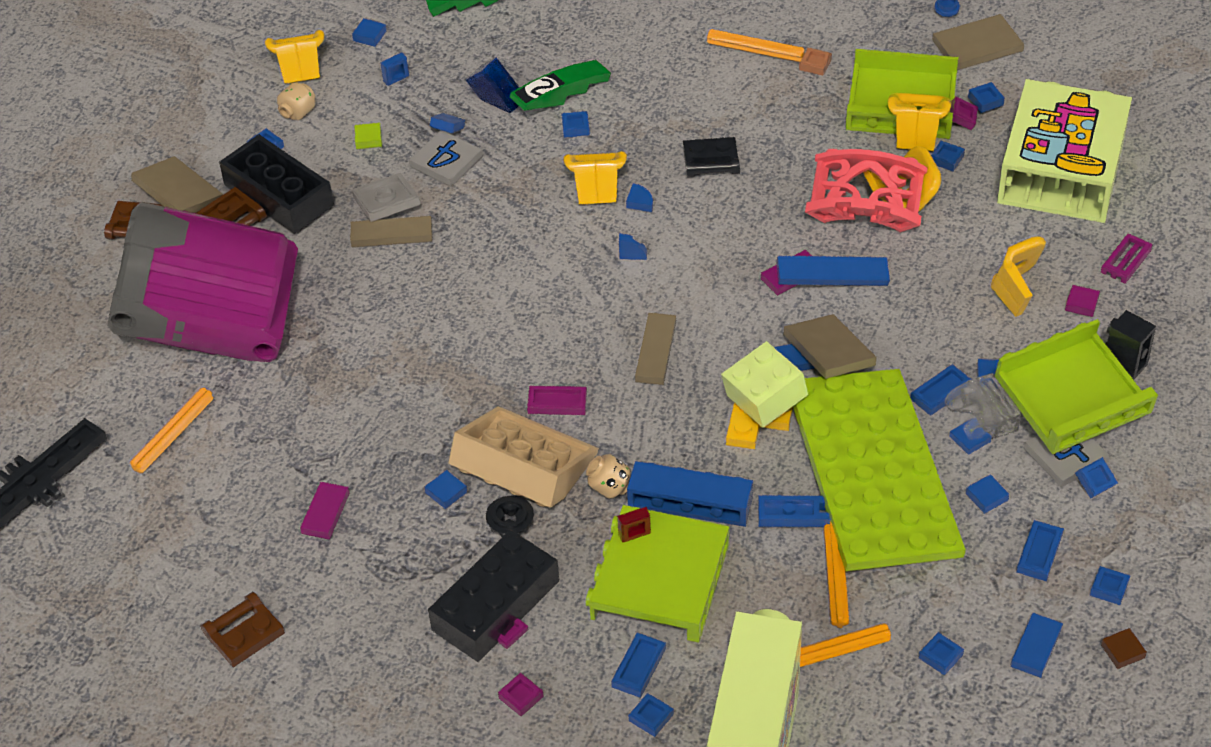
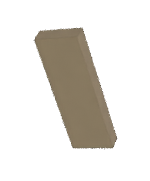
M431 216L379 219L372 222L370 220L352 221L350 231L351 247L432 242Z
M648 313L635 382L664 385L676 326V315Z

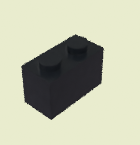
M1125 310L1118 319L1113 318L1108 325L1107 333L1109 336L1105 344L1134 380L1148 365L1156 325Z

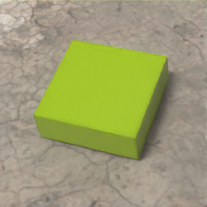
M380 123L354 125L356 149L382 147Z

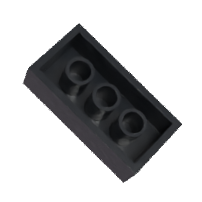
M260 134L219 161L225 186L230 189L238 188L258 203L268 216L294 234L334 206L331 185L328 180Z
M510 529L428 608L431 631L476 662H479L498 643L499 636L501 634L505 635L514 626L516 619L521 620L559 582L558 560Z

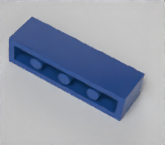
M635 461L627 487L628 506L637 508L647 507L648 510L746 527L753 500V480Z

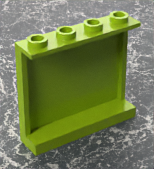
M855 49V63L849 104L847 105L846 130L897 134V116L893 115L888 108V98L893 93L937 95L947 97L952 101L955 97L958 57ZM949 112L947 116L939 119L936 138L950 139L953 113Z
M1098 319L1089 323H1081L1074 329L1064 333L1058 332L1049 339L1039 343L1033 342L1022 350L1006 353L999 358L995 378L1052 454L1152 413L1158 394L1152 387L1141 390L1099 337L1097 331L1100 321Z
M623 505L619 515L640 508ZM648 510L650 513L651 533L622 542L618 535L617 516H614L611 525V540L606 539L603 547V563H598L594 575L595 586L594 588H589L586 596V606L590 607V620L596 619L598 610L685 628L687 629V640L699 643L729 547V526Z

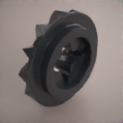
M503 496L493 501L487 508L486 523L489 525L491 532H498L501 537L510 529L516 533H526L528 526L533 525V507L522 497ZM505 515H509L510 517L515 515L516 521H512L511 519H507L505 521Z

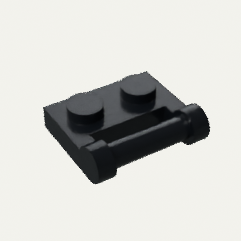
M735 137L683 140L687 178L695 177V174L731 172V174H740Z

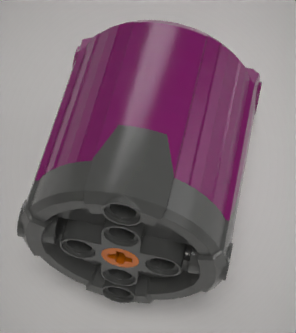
M141 202L132 209L107 326L113 334L247 361L272 362L277 358L282 342L298 247L280 232Z

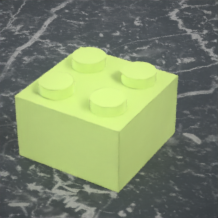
M767 341L721 374L727 396L762 428L808 395L803 372Z

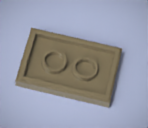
M1001 14L933 33L932 38L944 56L958 57L957 70L1024 50V43Z
M175 156L131 173V180L161 205L172 209L196 213L223 195Z
M834 314L784 326L783 335L825 379L876 365L877 357Z

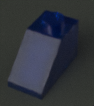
M497 57L481 65L466 79V82L482 101L508 113H512L519 106L510 98V93L520 87Z

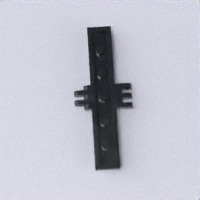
M84 418L31 463L18 455L14 458V462L18 467L10 462L5 466L9 475L0 470V481L5 484L0 488V529L30 503L36 505L40 502L49 507L53 501L48 495L56 500L62 496L61 492L56 488L58 487L56 481L107 439L105 431Z

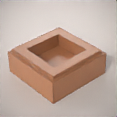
M807 48L799 63V70L823 76L832 60V53Z

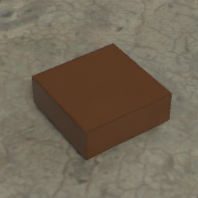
M1130 628L1105 637L1101 642L1102 648L1117 669L1146 657L1147 651Z

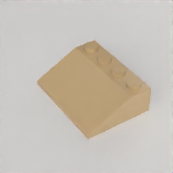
M498 406L454 433L448 464L457 467L463 473L483 478L488 484L506 488L514 495L534 500L539 506L551 508L566 497L597 455L599 448Z

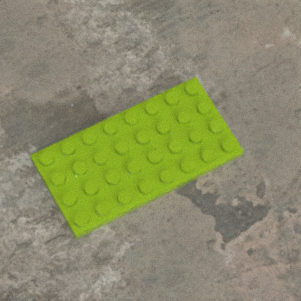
M900 369L842 374L826 379L823 376L804 378L808 395L795 404L793 409L821 496H823L826 512L829 513L845 571L964 558L966 552L964 543Z

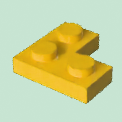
M735 402L727 431L726 445L755 449L761 426ZM793 406L764 428L789 431Z

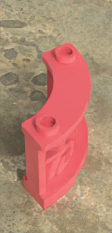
M828 149L826 152L815 155L817 167L811 201L806 203L805 213L823 223L836 220H855L856 215L869 216L870 222L891 227L899 232L920 226L922 216L918 212L923 177L927 173V167L918 163V160L911 157L905 158L891 153L863 149ZM829 170H832V178L837 181H828ZM867 170L874 172L887 187L875 190L869 199L861 198L857 188L848 183L854 177ZM906 179H911L909 191L898 189L906 185ZM826 190H830L825 198ZM846 192H849L850 194H852V197H843V196L846 195ZM885 196L887 202L878 201V199ZM902 198L908 199L907 208H904Z

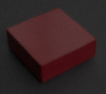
M647 507L617 516L618 535L622 542L651 533L650 513Z

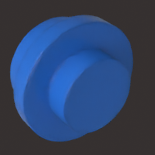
M937 0L935 2V11L943 17H951L959 12L960 4L958 0Z

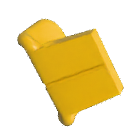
M317 30L314 34L278 40L267 38L265 40L266 48L272 53L277 54L285 84L320 78L317 47L321 45L325 38L322 30Z
M891 94L888 98V108L893 115L897 116V148L912 149L920 146L928 151H934L939 119L944 118L950 112L951 100L937 95Z
M918 146L909 150L904 157L915 158L918 160V163L927 167V173L923 177L919 211H921L938 192L941 185V173L930 152L926 148ZM871 170L863 172L873 192L880 188H887ZM885 196L879 198V199H881V200L887 202V201L885 200ZM902 198L903 206L907 208L908 199Z
M624 151L582 155L567 154L564 156L565 166L575 174L579 204L616 202L617 170L622 168L627 160V154Z
M1040 236L1031 237L1010 246L1007 249L998 273L993 276L991 282V289L995 291L1015 317L1023 314L1033 296L1021 275L1029 271L1037 263L1046 246L1045 239Z

